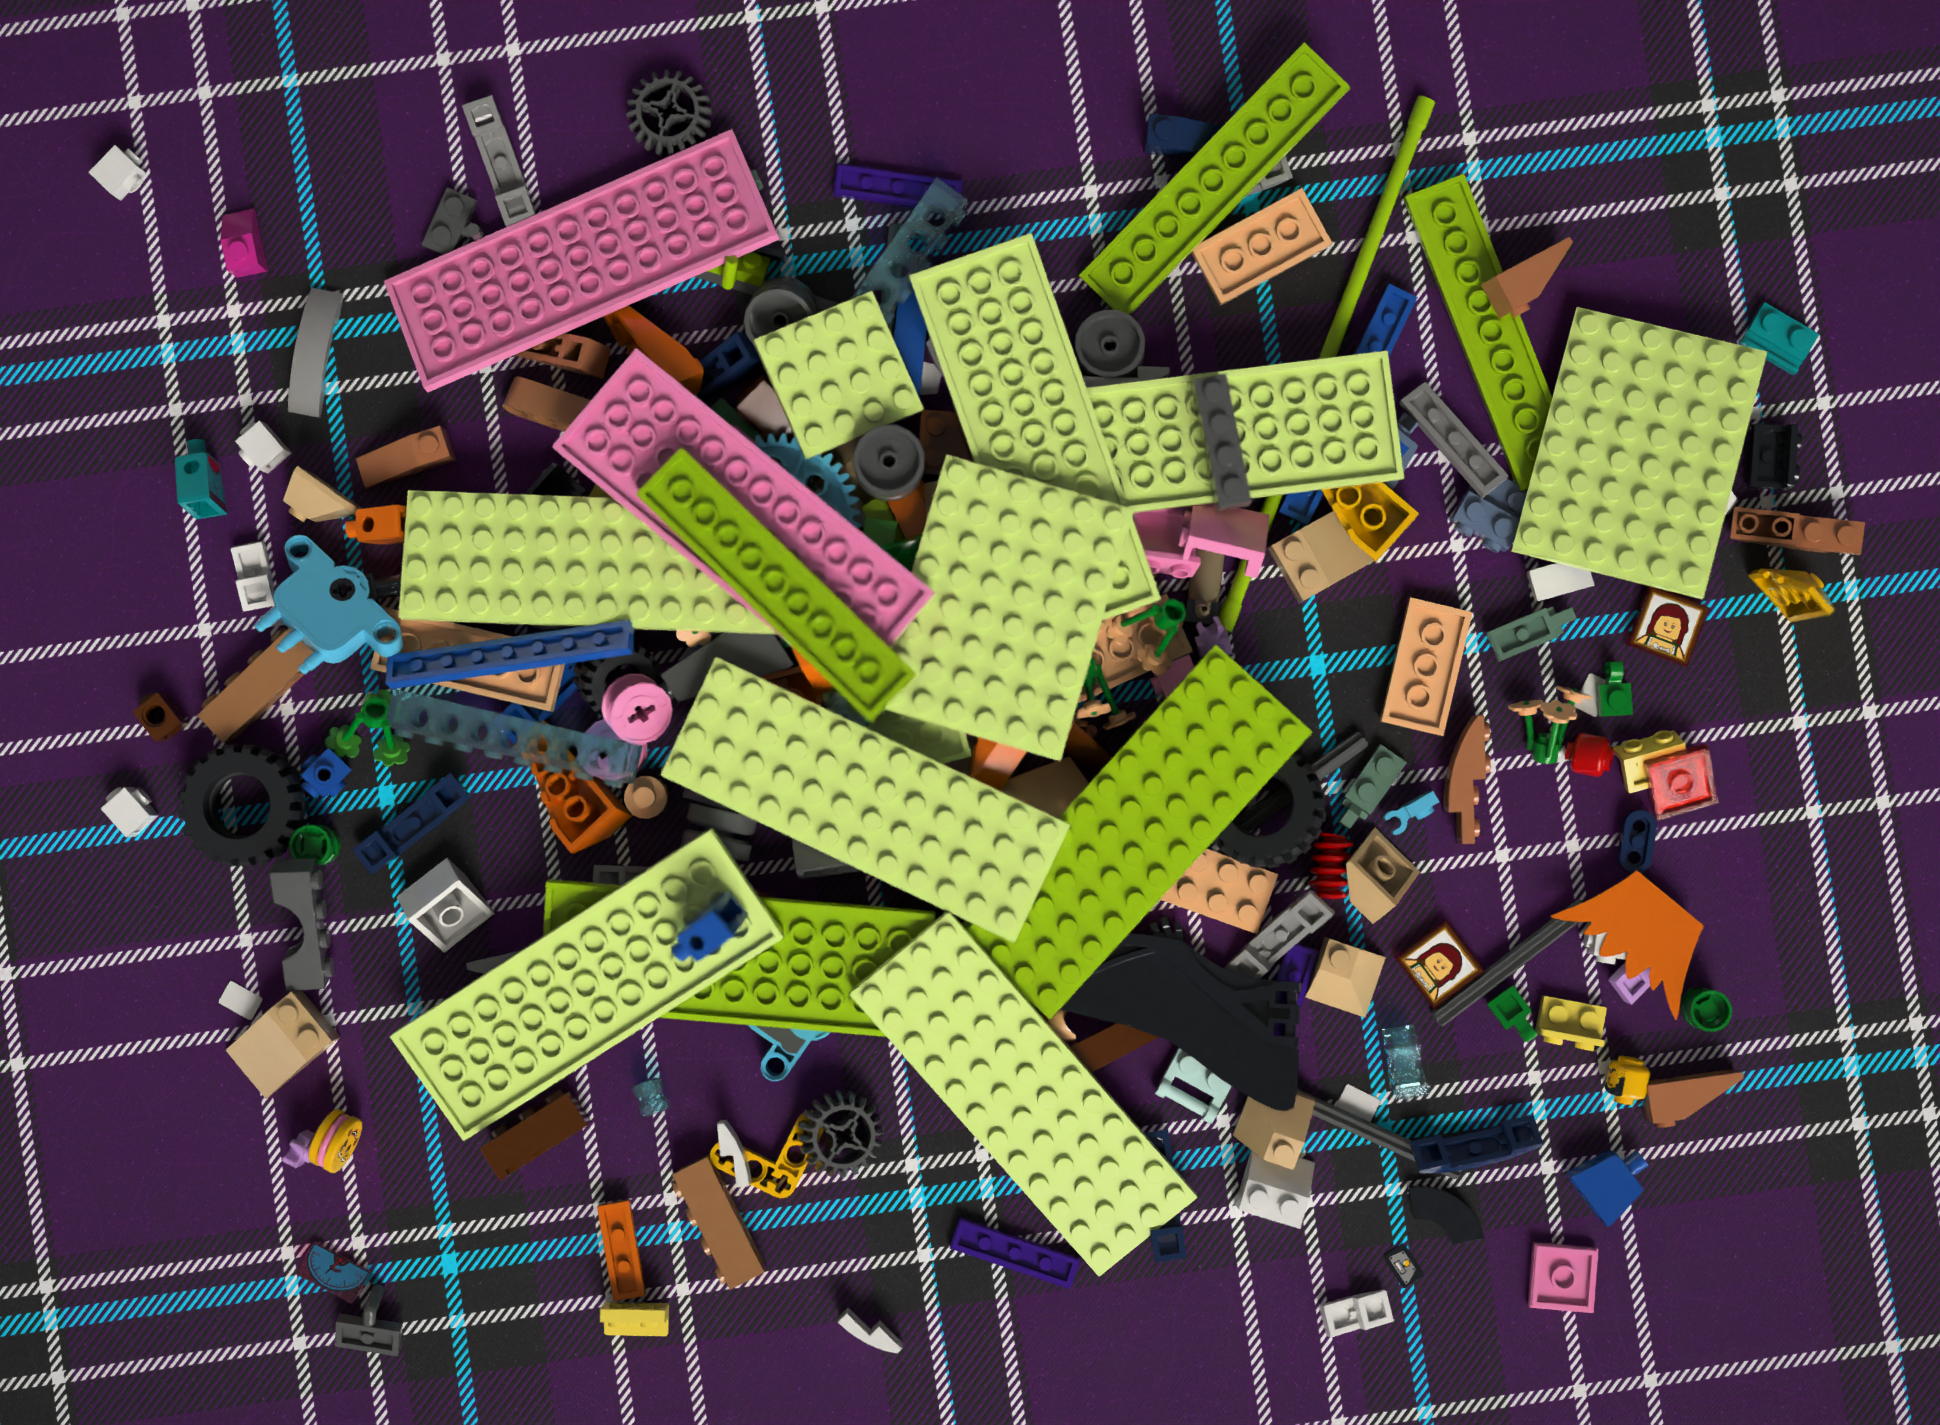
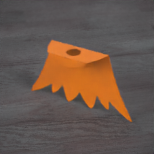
M1635 871L1629 877L1603 893L1579 905L1551 915L1552 918L1564 921L1592 922L1584 931L1585 935H1597L1607 932L1599 955L1601 957H1609L1627 951L1625 969L1628 979L1638 976L1650 967L1649 981L1651 990H1655L1663 981L1669 1008L1673 1017L1677 1020L1687 969L1704 927L1702 923L1638 871Z

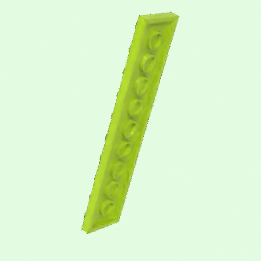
M1304 42L1079 275L1080 278L1113 310H1120L1131 315L1350 90V86Z
M1461 174L1409 194L1403 200L1514 482L1517 484L1519 491H1523L1529 487L1552 395L1521 316L1518 315L1513 318L1511 313L1499 319L1481 286L1503 271L1465 174Z
M682 447L636 493L664 523L868 721L872 722L917 676L897 654Z

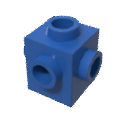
M327 748L319 757L313 754L301 766L305 771L300 776L304 780L301 786L314 798L318 795L325 798L328 794L334 798L347 785L343 779L351 772V769ZM322 770L327 771L330 775L329 780L321 781L318 778V772Z

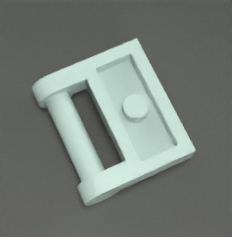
M1178 1048L1154 1094L1161 1098L1166 1096L1203 1116V1121L1212 1124L1231 1085L1222 1081L1197 1060ZM1175 1076L1211 1095L1213 1098L1209 1105L1171 1085Z

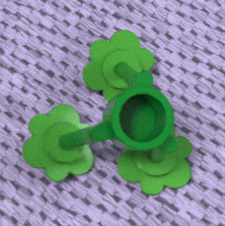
M379 690L376 695L373 693L368 694L361 712L355 714V719L350 726L343 725L340 729L337 727L330 729V736L325 740L326 747L334 751L335 755L339 758H343L345 755L350 758L356 757L359 753L358 746L361 743V738L354 734L360 723L364 722L370 728L381 727L384 731L385 739L378 741V747L373 751L374 759L383 761V765L386 767H390L394 763H405L408 759L407 752L410 750V745L407 742H403L400 735H392L390 724L396 719L394 710L398 708V702L391 699V694L387 690Z

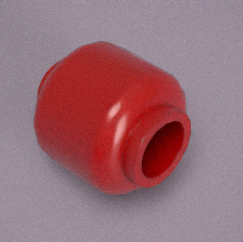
M1580 733L1576 737L1575 742H1568L1565 760L1571 761L1570 767L1574 773L1600 777L1604 771L1609 772L1611 769L1614 747L1610 746L1609 739L1604 736Z

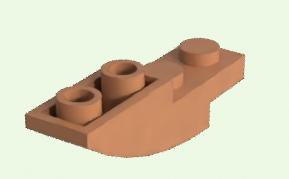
M1734 507L1730 539L1812 552L1861 555L1865 522Z
M1484 715L1472 716L1463 729L1453 750L1446 774L1443 812H1456V838L1458 844H1475V837H1479L1480 834L1479 819L1474 818V805L1479 803L1478 786H1473V780L1486 779V773H1490L1491 770L1490 755L1485 754V741H1489L1490 727L1488 722H1484Z

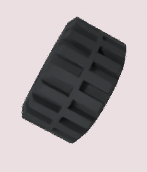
M635 639L633 640V654L582 661L580 665L575 664L574 672L578 675L574 677V684L579 688L577 692L601 717H603L601 711L602 697L606 691L604 683L608 673L613 668L622 664H630V673L643 674L653 679L656 684L662 683V677L657 673L661 669L655 661V657Z

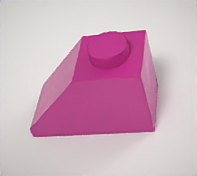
M255 209L223 215L220 240L227 271L237 278L267 272L268 269Z

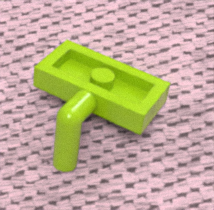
M755 252L747 253L738 258L730 255L726 257L724 264L708 270V272L722 275L721 284L726 290L732 289L736 280L759 286L765 280L771 258Z

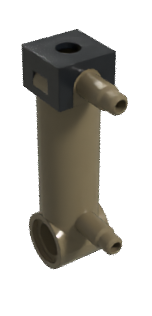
M1196 548V557L1201 558V564L1193 577L1189 579L1187 600L1184 607L1186 616L1183 623L1197 625L1198 622H1201L1203 626L1208 627L1213 624V617H1218V601L1225 555Z

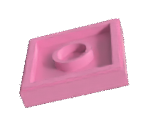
M1533 1242L1528 1306L1530 1308L1594 1313L1599 1249L1587 1246Z

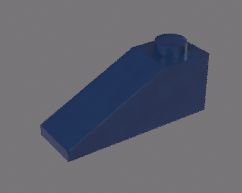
M1150 113L1147 122L1144 154L1192 159L1222 126L1179 116Z
M734 333L700 360L704 375L700 391L695 397L704 403L746 381L764 367L755 346L746 333Z

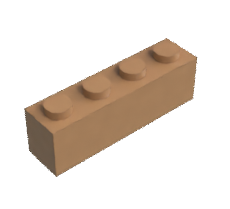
M289 628L279 630L271 638L272 644L265 651L259 650L247 661L249 666L241 674L236 672L230 676L224 683L226 688L218 696L213 694L202 703L201 707L203 710L197 716L222 743L232 744L304 675L298 670V666L313 652L302 641L284 653H280L276 648L277 644L291 632Z
M710 1153L675 1170L672 1174L674 1180L671 1181V1185L678 1198L684 1197L689 1207L685 1210L686 1215L693 1227L698 1225L703 1235L700 1238V1243L708 1256L713 1255L717 1263L714 1270L720 1283H727L731 1290L764 1273L767 1266L718 1169L712 1164Z

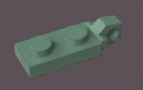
M1553 607L1543 608L1488 631L1486 636L1497 662H1500L1557 638L1558 635L1564 633L1561 625L1577 618L1572 607L1555 613Z
M1380 744L1343 795L1344 799L1341 804L1346 809L1337 822L1350 829L1358 817L1365 820L1368 815H1371L1407 762Z

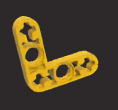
M804 1113L798 1117L777 1162L743 1146L747 1160H757L763 1168L760 1176L751 1177L752 1182L750 1185L778 1198H786L794 1192L808 1164L806 1161L808 1154H805L803 1161L794 1163L787 1157V1151L793 1145L802 1146L806 1143L793 1138L795 1133L800 1134L804 1132L799 1127L800 1121L809 1120ZM821 1127L818 1130L817 1142L824 1131ZM718 1141L711 1149V1162L716 1168L735 1177L734 1161L727 1159L725 1163L719 1161L720 1155L716 1153L717 1149L720 1150ZM768 1167L775 1169L771 1175L779 1179L782 1175H786L788 1177L787 1183L791 1187H784L782 1191L776 1189L777 1183L768 1179L767 1185L761 1183V1181L766 1177Z

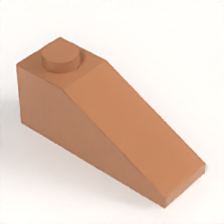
M1570 237L1498 274L1481 285L1499 319L1509 313L1515 318L1531 309L1528 303L1539 297L1573 243Z
M564 333L514 356L603 379L611 348L590 338Z
M442 426L409 435L356 458L365 489L457 460L448 431Z
M1736 1069L1650 1080L1647 1085V1094L1642 1099L1645 1120L1653 1124L1656 1123L1658 1128L1675 1126L1676 1120L1686 1119L1744 1079L1743 1072Z

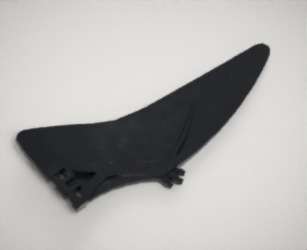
M1167 916L1160 918L1164 933L1159 931L1156 922L1150 924L1154 936L1129 933L1059 1009L1127 1025L1166 1039L1193 1057L1222 1081L1253 1100L1279 1111H1288L1294 1108L1298 1087L1299 1049H1297L1299 1037H1295L1296 1024H1299L1300 1005H1297L1298 992H1301V982L1257 979L1222 968L1201 956L1183 941L1181 922L1175 923L1176 933H1171ZM1276 991H1285L1284 1004L1275 1003ZM1274 1023L1283 1024V1036H1273Z

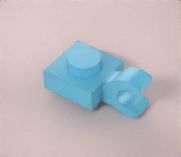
M1427 791L1400 806L1397 810L1386 812L1383 815V819L1389 820L1391 817H1397L1399 826L1393 829L1391 833L1392 835L1401 834L1405 831L1409 818L1416 816L1420 820L1435 811L1432 806L1439 803V800L1434 791Z

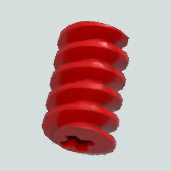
M1321 833L1319 837L1323 841L1313 844V847L1321 851V854L1311 856V860L1320 865L1319 867L1311 868L1309 871L1317 876L1318 879L1308 881V885L1316 889L1314 893L1320 898L1336 900L1345 898L1347 893L1339 889L1340 886L1348 885V880L1341 876V874L1347 873L1346 865L1343 864V861L1349 860L1352 855L1344 851V849L1353 847L1355 843L1347 839L1346 836Z

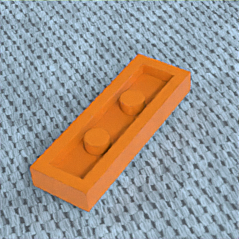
M627 1199L599 1204L597 1210L613 1302L645 1296L646 1288L631 1201Z

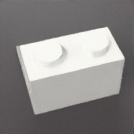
M448 858L444 859L397 896L407 919L444 953L495 914L467 876Z
M1251 1150L1235 1202L1236 1207L1240 1211L1300 1229L1310 1199L1315 1162L1299 1157L1294 1170L1265 1161Z

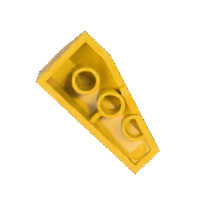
M1383 482L1321 490L1351 541L1375 562L1393 545L1419 514Z
M1758 569L1748 575L1789 622L1830 615L1834 611L1828 594L1822 589L1824 588L1823 582L1813 573L1809 574L1807 571Z

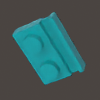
M1764 302L1760 305L1746 329V333L1738 344L1767 351L1765 360L1789 374L1795 375L1819 334Z

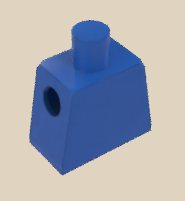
M728 890L725 891L685 924L677 935L678 941L671 946L673 955L682 962L690 956L699 962L730 940L749 914Z
M1608 1150L1570 1169L1564 1174L1600 1222L1609 1227L1643 1192L1644 1189L1634 1176L1648 1167V1164L1637 1150L1624 1160L1617 1153Z

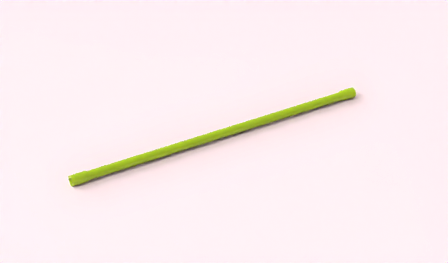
M1418 96L1408 120L1407 130L1319 359L1337 356L1418 142L1434 108L1435 101L1428 97ZM1283 495L1267 496L1262 504L1260 513L1269 515L1267 536ZM1241 559L1228 596L1224 600L1218 615L1222 626H1225L1226 631L1230 633L1234 629L1242 608L1243 598L1251 580L1250 576L1245 575V559Z

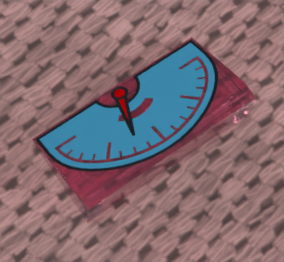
M315 1241L296 1274L332 1294L353 1303L357 1300L372 1271Z

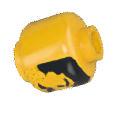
M1618 1056V1060L1611 1061L1608 1065L1605 1090L1609 1094L1614 1095L1613 1101L1633 1105L1634 1100L1645 1098L1650 1071L1644 1066V1061L1641 1059Z

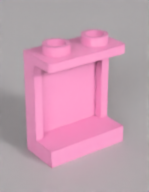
M1214 503L1192 506L1191 510L1185 508L1178 543L1179 547H1183L1182 559L1189 560L1192 548L1233 556L1246 560V576L1258 578L1266 551L1269 515L1243 508L1216 512Z
M1192 506L1133 514V521L1152 574L1161 573L1172 575L1175 578L1193 577L1200 566L1201 558L1196 557V548H1192L1189 560L1187 561L1182 559L1183 547L1178 546L1185 508L1191 510Z

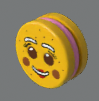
M340 1109L333 1110L323 1120L314 1135L308 1152L310 1163L320 1166L330 1173H336L346 1164L362 1132V1121L354 1116L350 1117L348 1114H344L345 1112Z

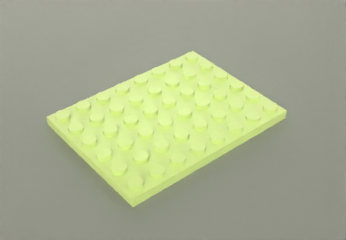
M1576 307L1511 552L1703 599L1767 351Z
M946 455L911 572L933 590L935 594L890 647L917 676L885 709L1061 761L1135 510Z

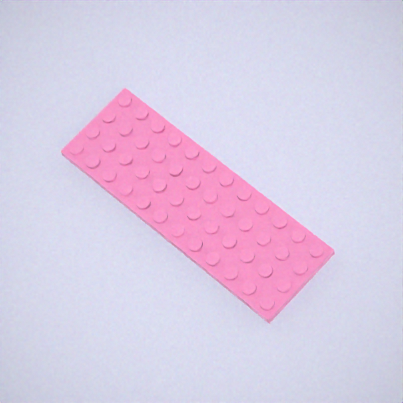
M731 129L385 280L384 283L423 388L430 392L725 263L727 256L734 255L738 258L780 239L736 136Z
M637 348L552 446L554 450L781 638L783 637L636 495L681 447L889 648L935 594L933 590Z

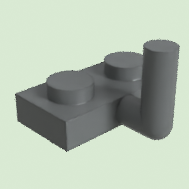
M447 187L422 242V246L440 255H444L458 249L463 236L473 241L485 237L484 232L477 224H469L478 204L477 200Z
M376 1284L372 1287L364 1306L363 1317L339 1313L335 1331L336 1347L398 1357L402 1344L403 1323L376 1319V1312L385 1292V1288L382 1285Z

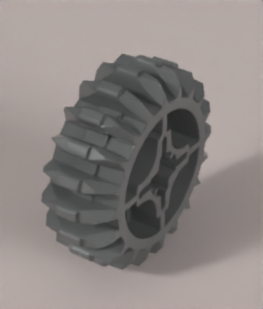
M664 70V78L659 79L657 73L653 72L651 74L652 83L649 84L643 78L640 82L644 89L633 88L632 93L638 99H628V106L635 110L626 112V117L628 120L633 121L628 127L631 132H637L634 137L638 143L645 141V150L650 151L656 145L655 152L658 156L663 154L665 148H667L668 154L671 156L675 154V148L679 147L680 151H683L688 143L691 146L696 145L697 142L694 139L696 136L700 139L706 138V133L701 127H711L710 120L704 118L712 115V109L705 106L710 102L708 95H701L704 91L701 84L693 87L694 78L692 76L687 77L683 81L682 72L677 71L674 79H672L669 70ZM667 91L663 100H651L657 94ZM680 92L688 96L694 103V115L689 114L686 109L679 107ZM673 105L675 115L670 114L669 118L665 119L663 112L668 113ZM645 112L659 120L658 127L660 130L658 135L646 127L644 121ZM680 125L688 126L680 134L671 136L675 127Z
M836 1090L834 1100H832L830 1095L825 1093L823 1094L824 1103L822 1105L817 1100L812 1101V1105L816 1108L813 1113L807 1109L803 1112L809 1118V1121L799 1122V1127L806 1130V1132L797 1135L799 1141L806 1142L800 1147V1151L803 1154H808L806 1161L810 1165L816 1163L815 1169L819 1173L826 1169L827 1175L833 1177L838 1169L839 1175L845 1178L848 1168H850L851 1172L856 1175L859 1173L858 1164L861 1163L865 1168H868L870 1164L866 1158L869 1155L872 1158L878 1157V1154L873 1150V1146L880 1147L883 1145V1142L875 1136L883 1134L884 1129L881 1126L875 1125L882 1118L879 1114H873L876 1107L872 1103L866 1105L867 1099L862 1095L855 1100V1093L848 1091L844 1098L843 1093L840 1090ZM848 1110L847 1114L843 1113L837 1120L826 1118L833 1112ZM859 1115L864 1125L862 1141L855 1136V1128L858 1124L856 1120ZM819 1127L823 1128L827 1133V1139L824 1143L826 1147L822 1153L817 1142ZM830 1127L834 1128L837 1131H845L846 1135L849 1136L852 1140H849L845 1137H837L835 1133L830 1129ZM845 1148L855 1149V1151L847 1156L833 1158L835 1154L839 1155Z

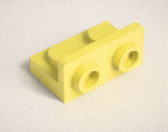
M1674 730L1659 731L1653 736L1640 740L1631 739L1622 745L1614 747V753L1621 762L1624 786L1628 793L1650 788L1647 762L1686 751L1685 742Z
M1542 995L1535 1031L1537 1034L1544 1036V1042L1562 1045L1564 1039L1574 1041L1575 1048L1594 1051L1595 1046L1604 1047L1605 1040L1601 1038L1607 1008Z
M605 1302L600 1309V1322H604V1334L667 1336L669 1333V1303Z

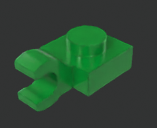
M1604 662L1605 684L1596 685L1598 717L1633 715L1631 683H1622L1623 662Z
M1510 985L1486 1003L1504 1030L1514 1026L1522 1040L1527 1043L1538 1036L1525 1018L1532 1010L1513 985Z

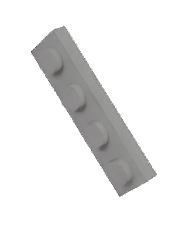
M1426 382L1400 401L1399 405L1404 411L1417 421L1419 428L1481 498H1484L1507 480L1509 475Z

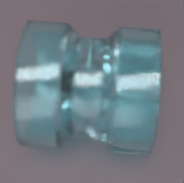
M661 1076L631 1087L634 1097L638 1098L640 1103L638 1110L641 1118L659 1113L671 1107L669 1098L664 1096L662 1090L664 1083Z

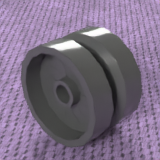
M782 276L765 281L758 286L746 309L744 325L748 338L753 343L754 339L817 314L819 309L816 297L810 288L798 279Z
M1102 310L1091 314L1082 322L1075 341L1076 360L1082 376L1135 378L1137 367L1144 365L1145 336L1140 324L1131 315L1120 310Z
M881 425L869 430L859 440L854 451V471L860 487L869 496L881 501H898L910 496L919 487L924 476V452L919 440L909 430L897 425ZM891 458L892 462L895 463L894 466H884V459Z
M697 803L689 804L687 820L693 824L705 826L704 831L697 829L684 830L680 847L713 828L733 859L749 861L752 845L746 840L734 838V834H754L758 821L739 812Z

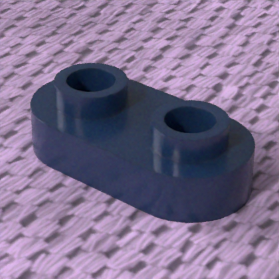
M1631 811L1622 821L1617 861L1619 866L1628 873H1634L1635 871L1642 873L1649 868L1652 861L1657 824L1655 818L1647 811ZM1636 820L1642 823V829L1639 832L1633 829V823ZM1634 851L1638 859L1632 864L1628 860V855Z

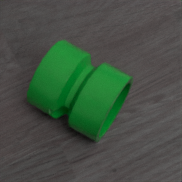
M323 824L306 825L293 833L289 842V848L293 859H316V866L326 865L334 861L339 855L341 841L338 833L330 826Z
M1695 987L1684 993L1680 1000L1679 1011L1683 1020L1692 1027L1704 1031L1715 1032L1722 1030L1728 1025L1732 1017V1006L1729 999L1716 990Z

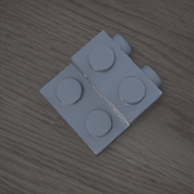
M1507 479L1484 498H1481L1472 486L1469 485L1449 521L1456 524L1454 529L1467 537H1471L1473 534L1482 539L1483 542L1481 544L1490 551L1498 553L1501 550L1505 552L1509 550L1515 539L1528 490L1519 491L1517 484Z

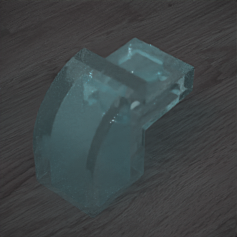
M1414 1025L1382 1029L1386 1074L1390 1089L1393 1088L1396 1100L1428 1095V1084L1421 1066L1420 1042Z

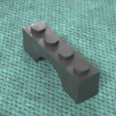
M1221 374L1195 379L1191 384L1196 415L1205 440L1215 510L1219 512L1248 506L1252 500L1227 375Z
M316 859L277 860L270 872L273 901L275 904L291 910L299 918L304 930V939L298 944L289 947L282 961L286 991L325 989L329 978L334 976L335 966L334 959L328 956L331 935L330 930L325 929L324 926L327 905L325 899H321L320 889L323 886L322 871L317 870Z

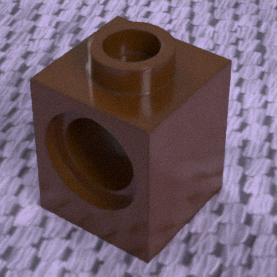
M148 693L138 701L139 707L132 711L155 742L165 743L189 724V721L167 693ZM162 707L165 712V718L158 724L154 720L153 714L156 708Z

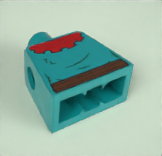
M193 439L187 441V455L175 458L178 504L196 520L227 515L219 463L206 452L204 440Z

